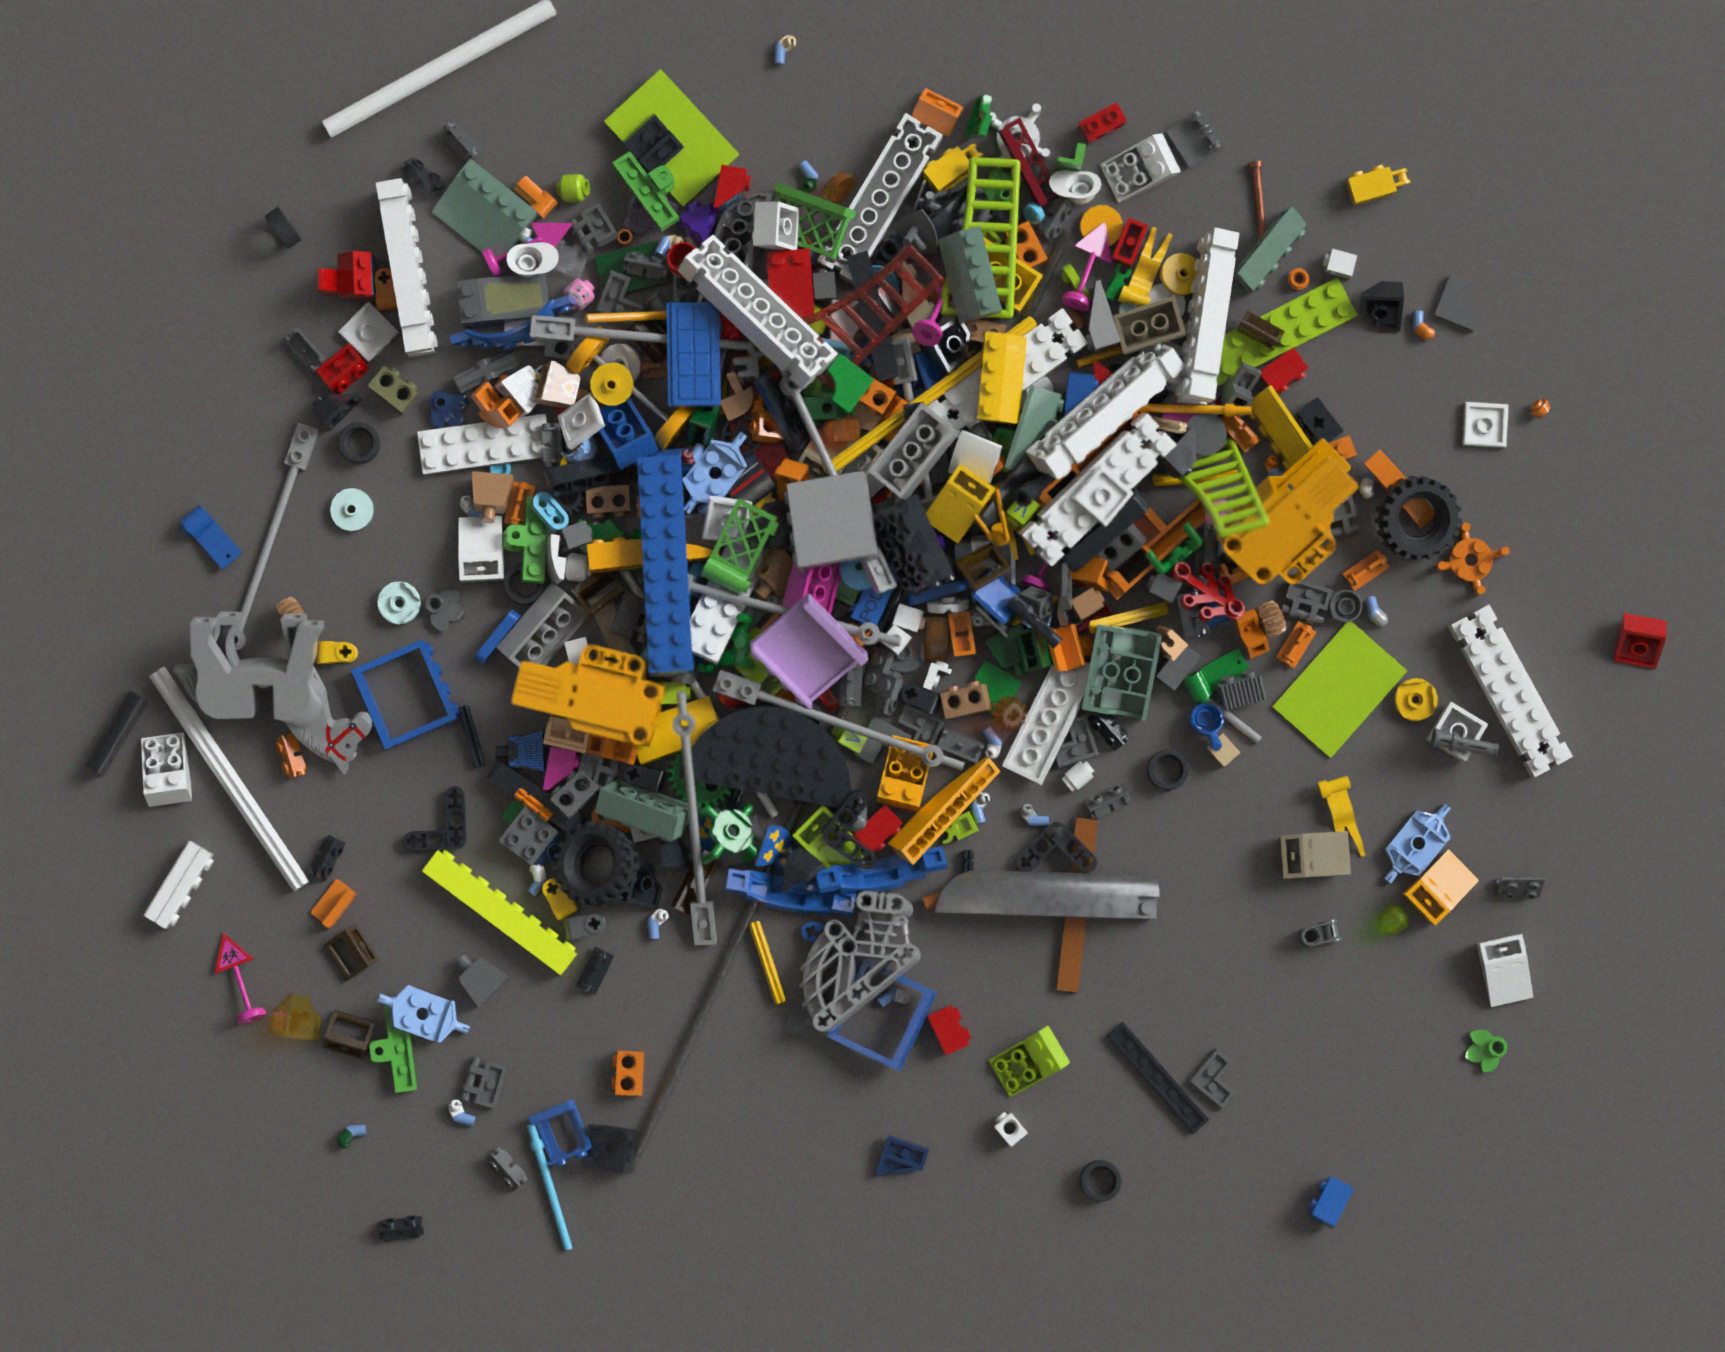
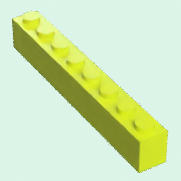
M437 850L422 872L558 974L563 975L578 955L574 952L575 946L568 941L562 943L557 939L559 935L549 927L547 930L542 928L539 919L532 914L530 917L522 913L523 907L516 902L510 904L505 900L507 896L497 888L495 891L488 887L489 882L480 875L476 878L470 874L472 869L464 863L458 865L454 862L453 859L455 857L446 850L443 852Z

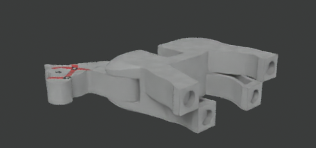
M220 611L216 618L194 617L190 622L191 657L195 664H176L173 671L181 680L190 697L199 704L202 711L216 719L253 718L261 705V688L273 685L274 719L286 722L288 728L303 745L321 758L336 763L340 771L346 774L349 768V761L353 760L357 755V744L368 735L373 726V720L367 712H358L352 719L333 720L331 717L326 688L313 666L317 654V640L324 628V621L307 620V614L285 613L281 618L288 659L258 657L240 660L235 649L234 637L237 626L242 619V612ZM215 626V635L213 637V628Z

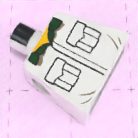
M528 365L495 385L504 397L511 396L522 412L520 417L528 414L537 404L534 403L543 368L542 365L535 371Z

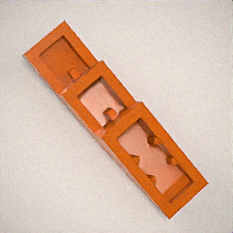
M1380 449L1363 464L1387 492H1389L1387 489L1389 485L1395 486L1398 484L1397 480L1401 478L1407 479ZM1413 498L1407 501L1401 508L1420 529L1435 516V511L1424 498Z

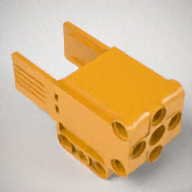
M1320 439L1281 476H1268L1255 488L1269 519L1268 526L1220 538L1217 534L1216 538L1235 563L1257 583L1267 584L1279 574L1289 584H1298L1335 550L1336 544L1329 526L1333 522L1334 510L1358 488L1357 483L1347 474L1351 470L1350 464L1325 439ZM1291 484L1294 488L1291 490L1287 485ZM1253 504L1235 508L1233 513L1253 508ZM1258 516L1238 520L1231 524H1226V528L1259 518ZM1325 540H1330L1327 545H1321ZM1290 569H1298L1297 573L1293 575L1288 574Z
M589 645L582 650L579 664L565 662L561 666L553 668L523 661L520 665L512 703L565 716L572 728L650 747L661 712L665 685L645 680L648 664L644 658ZM593 650H596L598 654L595 661L590 659V653ZM606 657L616 658L619 662L614 664L613 662L605 661ZM635 660H638L640 668L635 672L632 669V664ZM587 665H592V666H596V667H600V668H604V669H608V670H612V671L624 673L625 675L618 674V673H614V672H610V671H606V670H602V669H598V668H594V667H590V666H587Z

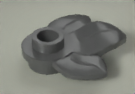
M446 589L440 594H430L426 597L424 608L430 614L431 623L435 628L442 632H447L449 621L454 622L465 618L463 608L456 603L461 593L453 589ZM438 601L439 607L434 609L431 607V603Z

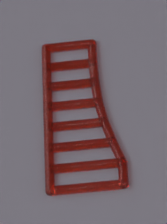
M908 244L886 266L858 289L836 303L802 320L809 326L821 319L855 354L850 361L857 366L944 282V277L913 245ZM909 255L933 278L925 288L901 265ZM893 270L918 294L909 304L884 279ZM878 284L902 309L894 318L867 293L875 285ZM861 298L882 319L886 326L877 334L849 305L850 303ZM842 309L871 341L861 349L829 315ZM820 337L817 338L821 344L824 343ZM824 372L819 376L816 375L827 389L832 390L835 388L832 378L830 379Z

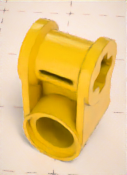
M317 642L316 664L350 663L358 657V649L348 642ZM346 647L352 651L347 657L342 654L343 651H346Z
M551 878L544 883L542 890L554 915L560 921L578 911V907L574 900L568 898L569 894L563 893L560 890L563 885L556 883L555 878ZM550 883H552V885H558V888L556 889V894L554 891L549 892L548 888L551 887Z

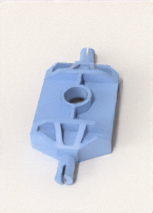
M739 432L731 443L711 440L698 463L682 479L691 495V499L684 506V510L690 514L697 503L708 504L709 496L724 498L745 470L747 464L739 451V446L747 436L743 435L742 432ZM719 467L722 472L720 478L712 479L709 475L710 469Z
M1443 803L1442 807L1435 814L1417 810L1414 812L1388 847L1385 848L1393 865L1392 869L1384 877L1386 881L1388 880L1391 884L1397 875L1401 873L1420 876L1451 838L1443 823V818L1451 810L1449 806L1447 807ZM1416 837H1421L1424 840V847L1420 850L1413 847V840Z
M411 985L403 987L392 998L381 993L378 995L379 999L377 998V1002L389 1006L391 1025L395 1028L437 1043H441L451 1031L457 1030L465 1034L469 1031L466 1029H469L470 1025L456 1020L455 1001H449L411 987ZM419 1008H424L427 1012V1017L424 1020H419L416 1016Z

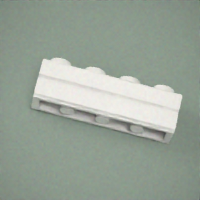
M188 841L145 911L144 916L165 929H168L169 926L174 927L180 917L177 915L180 908H185L191 899L188 896L191 890H196L202 882V878H200L204 870L208 871L214 860L211 859L213 854L196 843Z

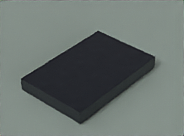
M967 185L929 217L935 227L938 239L961 231L966 205ZM976 188L975 200L990 201L982 188ZM974 209L972 222H988L993 218L991 215L993 210Z

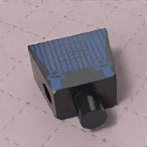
M544 730L508 736V746H496V759L509 758V767L545 772Z

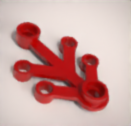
M1179 562L1172 568L1171 573L1174 580L1185 581L1202 593V595L1195 596L1185 595L1180 602L1184 609H1190L1197 604L1216 602L1222 607H1203L1199 611L1198 616L1202 621H1208L1212 617L1223 615L1232 620H1238L1243 616L1244 604L1241 600L1235 599L1231 587L1232 581L1228 575H1221L1217 579L1216 584L1213 574L1214 568L1210 563L1206 562L1199 568L1200 575L1206 579L1207 585L1191 575V569L1188 564ZM1218 587L1224 590L1225 598L1220 595Z

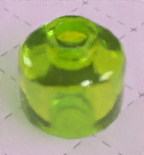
M1390 904L1378 913V924L1376 926L1383 935L1388 933L1390 936H1396L1408 926L1407 919H1409V915L1399 904L1397 906Z

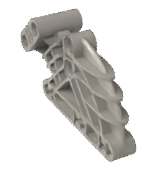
M871 891L860 893L856 901L858 907L863 911L858 914V921L854 927L853 935L844 924L837 920H831L825 925V930L813 944L806 962L800 967V970H804L803 982L799 985V988H803L805 999L802 1006H807L813 1020V1025L817 1030L823 1033H830L920 960L921 953L919 949L910 944L908 939L907 918L912 915L913 906L901 895L890 893L888 895L881 893L880 895L877 892ZM864 924L870 927V930H864V933L871 935V942L856 940ZM840 926V934L832 936V928ZM895 928L901 929L905 944H890L892 938H898L899 936L894 933ZM852 942L854 944L853 951L845 953V945ZM835 948H836L839 952H837L834 956H832V957L829 959V957L831 956L832 952H833V951L835 950ZM907 950L913 951L911 953L913 956L912 958L906 957ZM898 957L903 959L904 965L897 959ZM857 958L883 960L854 983ZM838 962L837 975L823 985L824 972ZM896 962L897 970L878 986L872 987L871 979L890 963ZM864 984L868 989L871 990L870 992L865 990L866 988L863 987ZM835 985L834 1000L827 1005L824 993ZM856 991L862 992L860 1000L856 998ZM830 1012L837 1017L836 1020L832 1018V1015L829 1014ZM823 1018L827 1019L828 1025L826 1027L822 1025L823 1022L821 1020Z

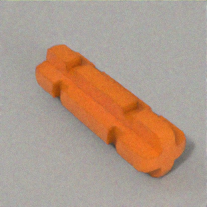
M519 788L514 794L518 801L524 802L523 804L535 814H539V817L544 821H548L552 816L553 812L550 809L544 808L542 803L533 796L527 795V792L522 788Z

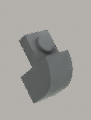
M1242 362L1234 375H1229L1224 384L1221 398L1223 406L1225 404L1250 406L1254 400L1251 390L1262 375L1261 371Z

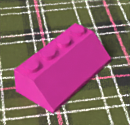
M793 561L782 607L792 608L809 593L831 615L841 577L840 562L804 568V572L801 573L798 566H794Z

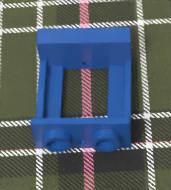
M573 1099L529 1117L531 1125L536 1124L550 1158V1162L547 1163L548 1166L554 1163L556 1167L568 1163L567 1158L572 1156L575 1159L588 1155L587 1150L593 1148ZM564 1112L567 1113L577 1138V1147L570 1153L560 1150L548 1122L549 1118Z

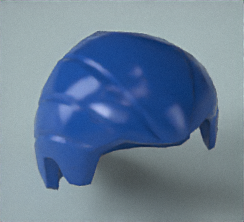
M1208 703L1197 705L1189 717L1191 728L1197 734L1207 736L1211 749L1219 751L1222 748V742L1218 738L1217 733L1224 723L1222 711Z

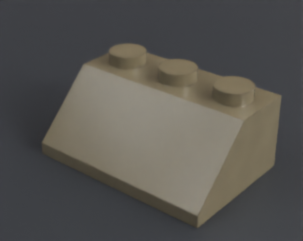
M1175 296L1113 315L1124 355L1186 336L1185 325Z

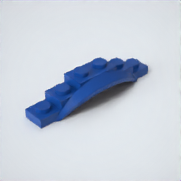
M566 295L548 301L536 315L558 317L557 312L559 314L569 312L571 307L577 305L575 297ZM532 319L514 329L501 333L483 334L467 329L449 336L452 345L460 346V348L471 346L473 341L474 346L482 347V349L495 346V343L496 347L504 349V351L516 348V344L521 342L528 344L536 341L535 338H530Z
M937 847L927 849L913 865L896 855L878 859L875 866L869 870L862 869L855 863L835 865L821 870L815 877L820 893L840 890L841 894L856 891L881 892L905 887V882L926 878V873L947 869V862L943 848Z
M728 869L725 892L745 895L744 899L762 902L764 907L805 915L808 911L824 915H830L833 912L852 916L854 913L856 893L841 894L840 890L820 893L817 883L810 881L804 883L801 881L795 885L791 884L792 889L786 892L772 893V874Z

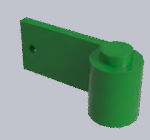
M1236 648L1187 675L1183 679V683L1194 703L1199 702L1202 704L1212 699L1210 695L1213 694L1214 690L1218 689L1216 681L1221 680V677L1225 675H1241L1242 671L1250 668L1239 648Z

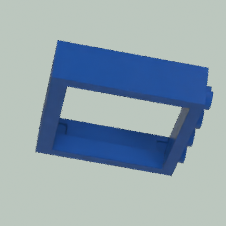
M423 639L351 670L385 750L392 749L459 720L457 714H460L456 702L451 703L448 696L451 694L447 682H442L440 677L443 674L438 662L434 663L431 656L435 654L430 642L426 643ZM420 649L448 715L392 739L364 672Z
M864 958L863 962L860 961L856 967L857 975L854 983L868 972L869 967L873 969L878 964ZM883 968L880 973L886 976L894 973L887 968ZM902 975L896 980L924 994L892 1060L838 1035L842 1024L830 1032L827 1037L895 1070L901 1071L937 995V992Z

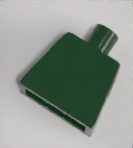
M833 397L802 398L813 422L845 421L846 416L855 415L856 408L854 406L851 412L847 414L831 402Z
M721 406L696 407L689 422L688 445L695 446L696 443H700L706 450L717 427Z
M1022 624L1008 629L1007 638L1000 633L984 641L985 646L1001 669L1004 671L1012 667L1016 678L1028 674L1024 672L1016 636L1017 632L1024 631Z
M1033 628L1016 633L1025 673L1054 664L1048 643Z

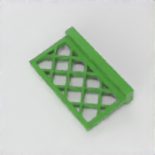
M776 182L774 191H777L774 202H781L782 198H784L790 206L797 208L805 207L807 214L799 218L798 240L802 239V242L797 241V245L806 249L810 248L814 252L836 259L850 218L854 220L857 211ZM821 212L824 221L816 225L813 216ZM809 218L812 228L804 232L801 222ZM837 218L841 219L842 222L839 229L833 231L830 222ZM826 225L829 235L821 239L818 229ZM814 232L817 241L808 245L805 236ZM829 239H832L833 242L831 252H827L823 245Z

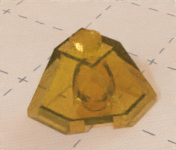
M288 993L272 1011L269 1034L319 1041L322 1018L313 1009L309 996Z

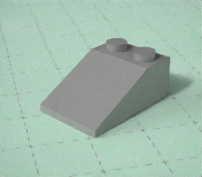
M1101 280L1096 281L1093 289L1088 329L1085 338L1088 342L1086 347L1088 351L1092 350L1093 354L1117 347L1120 343Z

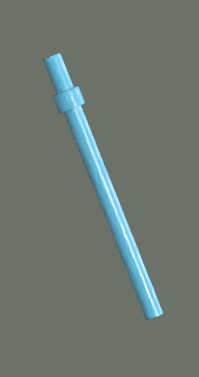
M529 1124L527 1129L531 1139L530 1147L535 1152L564 1251L572 1249V1244L543 1152L544 1144L542 1139H539L536 1125Z

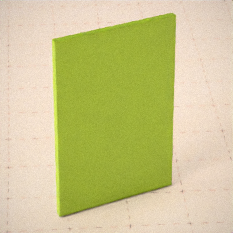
M660 69L619 108H616L604 122L623 141L653 113L684 146L666 164L674 176L675 187L670 194L684 207L720 173L721 164L729 166L740 154Z
M1346 622L1272 707L1314 743L1317 748L1331 758L1405 675L1407 670L1353 622Z

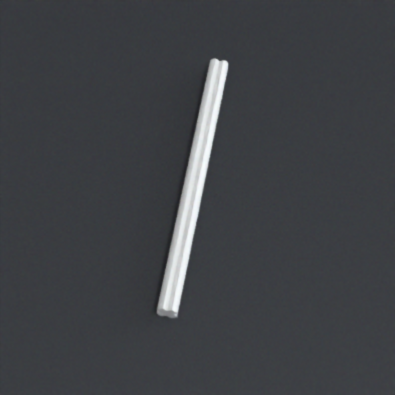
M542 0L326 118L322 122L332 138L555 16L557 13L550 0Z
M162 667L151 674L149 678L293 892L306 885L309 880L167 669Z

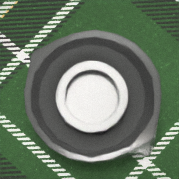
M1351 590L1337 592L1330 602L1331 619L1342 622H1351L1357 619L1362 611V601L1359 593Z

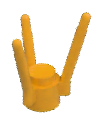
M996 489L1000 523L994 524L991 528L992 530L989 531L978 515H974V518L986 534L988 541L993 540L996 546H1003L1009 543L1011 538L1006 525L1000 491Z

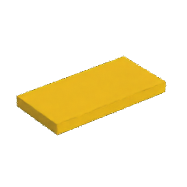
M710 696L686 704L687 713L691 714L695 719V727L689 734L690 745L706 726L717 719ZM678 707L660 713L650 747L638 746L637 755L641 765L682 752L681 735H678L672 727L673 720L678 715ZM682 720L681 724L683 726H687L688 722L686 720Z

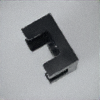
M588 1124L587 1135H592L591 1145L593 1148H591L590 1156L584 1157L583 1168L632 1173L637 1129Z

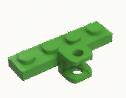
M630 151L612 162L615 170L661 232L679 221V216L664 197L675 187L674 176L666 165L655 168L647 175Z
M527 496L525 498L524 525H510L507 527V530L503 533V548L514 552L523 551L521 582L543 584L545 578L547 526L531 507V501L534 497ZM539 502V506L544 508V503Z
M384 1006L388 1039L376 1040L369 1044L371 1060L374 1062L391 1061L395 1093L417 1090L410 1033L391 1025L390 1008H388L389 1006ZM377 1047H381L383 1049V1053L381 1055L375 1054V1049Z

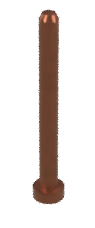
M1253 161L1248 163V168L1252 169L1258 237L1260 239L1266 232L1260 170L1263 167V161Z

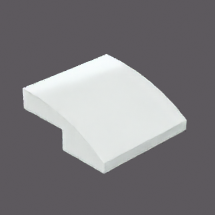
M962 430L954 449L948 472L953 474L959 464H961L979 478L991 484L994 468L998 463L1002 446Z
M551 534L546 539L545 565L551 583L553 582L558 585L564 580L566 558L558 557L560 535Z

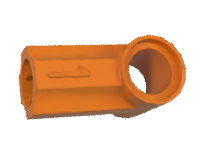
M527 176L522 178L514 188L516 193L530 204L529 206L536 210L543 219L558 204L548 192L542 191Z

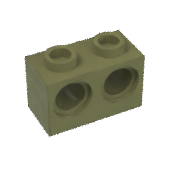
M383 366L369 383L368 387L404 415L420 395L416 391L418 387L410 380L404 382L400 379L401 373L392 366L389 369ZM386 376L392 378V384L389 387L381 385L382 379ZM401 390L409 391V397L406 400L398 399V393Z

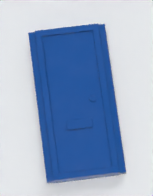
M667 303L668 406H721L719 310L712 303Z

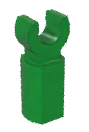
M1120 263L1115 268L1116 276L1111 278L1105 290L1106 299L1113 303L1116 302L1125 285L1123 281L1129 278L1132 270L1129 269L1126 274H1121L1119 269L1122 264Z

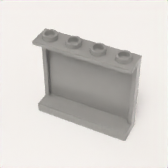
M864 471L787 484L788 491L784 492L786 505L790 504V512H787L789 525L793 526L790 540L792 546L796 548V553L793 554L794 566H798L801 573L804 572V568L862 558H869L870 561L878 560L868 482Z

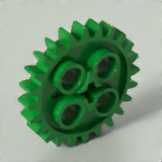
M676 753L673 755L677 760L669 761L674 768L667 770V772L673 774L672 777L668 778V781H674L675 783L670 789L678 790L674 796L682 795L681 801L685 802L687 800L684 785L685 779L678 777L683 755L682 753L680 755ZM696 781L695 797L697 807L701 808L702 803H705V806H710V802L718 806L717 799L725 801L724 793L731 795V792L728 790L729 787L718 785L716 791L709 792L706 789V783Z

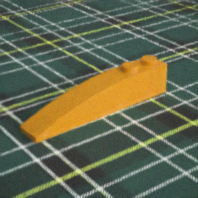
M625 537L613 538V542L593 540L591 544H587L590 574L644 568L642 540H626ZM686 544L687 563L708 561L713 550Z
M985 757L935 795L888 844L900 858L913 865L1000 773V770L989 757Z

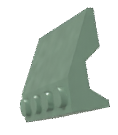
M469 159L456 175L432 211L434 215L481 252L487 248L491 249L495 258L513 248L528 226L539 217L536 210L472 159Z
M1098 624L1082 709L1104 714L1124 715L1146 721L1162 633Z

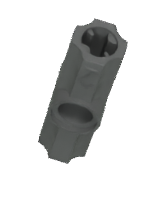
M508 350L492 358L488 357L475 363L472 368L463 371L453 378L461 394H464L480 386L483 382L491 383L500 377L499 375L519 366V363L513 351Z

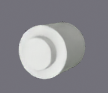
M1079 761L1064 773L1065 776L1062 780L1072 792L1076 789L1079 790L1094 778L1092 775L1094 769L1087 761L1085 763Z

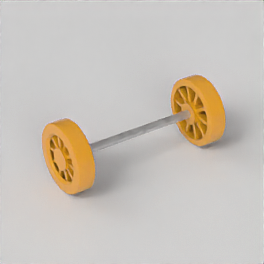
M587 336L568 359L566 368L579 375L593 360L599 365L606 364L598 355L610 338ZM634 387L632 390L633 395L665 421L664 425L655 435L654 440L657 447L661 450H666L688 427L696 408L679 407L669 417L638 389Z

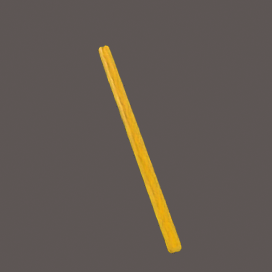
M1029 316L1006 334L1023 337L1033 330L1037 324ZM982 351L909 404L923 401L928 406L981 367ZM903 408L833 458L831 461L836 472L904 423Z

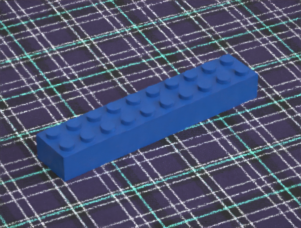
M681 455L637 458L650 677L694 674Z

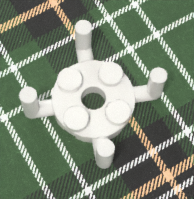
M1039 104L1033 105L1027 118L1012 116L1003 123L996 119L995 113H990L993 116L990 125L995 129H999L1020 117L1042 160L1049 158L1050 150L1038 147L1040 136L1034 121L1040 114L1041 106ZM1018 124L1009 128L1012 134L1021 133ZM997 132V145L1002 153L1001 157L998 158L1012 159ZM1021 143L1020 150L1024 157L1028 158L1031 149L1029 145Z

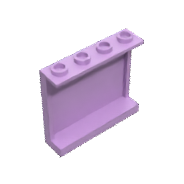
M809 593L750 642L752 657L757 662L761 661L765 665L767 672L773 677L776 676L780 680L782 687L786 691L791 690L795 694L797 702L802 706L806 705L809 709L812 708V701L857 663L862 666L868 661L867 651Z

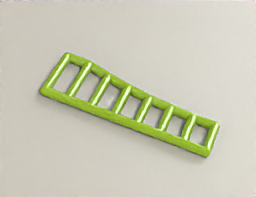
M978 157L969 159L966 205L961 231L980 226L981 231L1009 232L1008 245L985 244L987 253L1008 254L1007 266H991L993 275H1007L1006 288H996L998 296L1006 297L1005 310L1002 309V312L999 314L987 316L988 318H1012L1014 315L1020 161L1018 159ZM977 166L1012 168L1011 180L977 179ZM976 188L1011 189L1010 202L975 200ZM973 210L1010 211L1009 223L972 222ZM946 276L941 288L942 306L940 313L944 316H957L955 307H949V295L952 293Z
M1232 437L1226 438L1222 447H1228L1229 450L1197 458L1192 467L1197 468L1233 458V462L1189 473L1186 477L1181 476L1177 478L1201 501L1220 538L1269 525L1267 514ZM1238 469L1239 472L1198 484L1194 482L1199 479L1222 474ZM1243 481L1244 483L1209 494L1204 493L1206 490ZM1246 492L1249 495L1216 505L1212 504L1213 501ZM1253 504V508L1223 516L1218 514L1223 511ZM1253 516H1258L1259 518L1257 520L1238 524L1235 526L1227 528L1224 527V524L1250 518Z

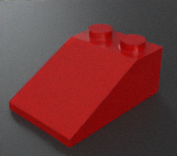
M810 248L767 252L769 289L801 319L815 318Z

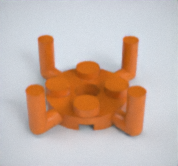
M1466 522L1459 527L1462 541L1453 547L1449 561L1437 563L1435 569L1439 572L1451 569L1460 579L1472 582L1475 595L1480 596L1486 591V588L1481 586L1480 579L1484 578L1491 571L1493 559L1508 555L1510 549L1503 547L1491 551L1484 541L1470 538L1468 530H1470L1471 526ZM1468 554H1473L1476 557L1477 562L1474 566L1466 564L1465 557Z

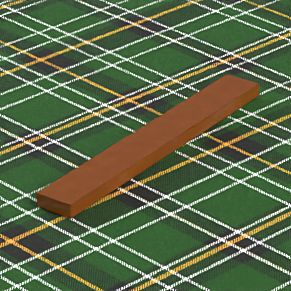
M1076 818L1074 835L1094 854L1098 820ZM1073 841L1072 853H1076L1079 846L1077 842ZM1083 849L1081 854L1075 857V859L1078 860L1080 857L1084 861L1083 867L1088 866L1091 868L1093 866L1091 863L1093 859L1085 858L1082 854L1086 851ZM1071 860L1070 873L1092 874V872L1082 871ZM1065 916L1056 990L1079 991L1087 917Z

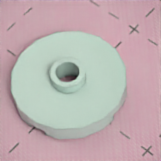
M350 488L342 490L334 497L330 512L336 525L343 530L353 532L365 528L370 523L374 508L373 502L366 493L359 489ZM350 506H355L354 513L348 512Z
M400 581L391 582L379 593L378 610L382 617L390 623L406 624L412 621L419 613L421 606L420 595L410 584ZM398 599L403 600V605L401 607L396 606V601Z

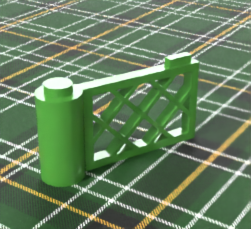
M738 498L701 576L738 595H741L742 592L747 593L751 585L749 577L769 535H774L778 528L777 517ZM740 505L749 510L750 518L739 520L737 511ZM763 516L771 520L766 529L759 531L755 518ZM752 520L756 532L745 535L741 523ZM738 525L742 537L730 540L729 528ZM757 534L760 544L758 548L750 550L746 538ZM743 539L746 552L736 555L732 543ZM729 545L732 553L731 557L723 558L717 555L721 546ZM748 554L751 562L748 569L739 565L737 557Z

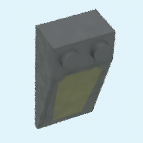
M537 274L530 278L519 275L457 281L461 323L465 328L532 319V315L538 314L549 301L546 274Z

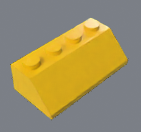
M983 237L985 244H994ZM987 253L990 266H1007L1008 254ZM1017 258L1014 312L1020 314L1043 275ZM993 275L996 288H1006L1007 275ZM998 296L1000 303L1005 305L1006 297Z
M996 332L984 333L976 420L1011 424L1019 423L1027 337Z
M1270 385L1253 398L1254 400L1250 405L1252 412L1249 416L1252 420H1257L1260 425L1258 426L1260 433L1264 438L1268 436L1272 442L1270 444L1271 449L1276 455L1280 454L1284 460L1282 465L1285 470H1288L1312 447V444L1274 388Z

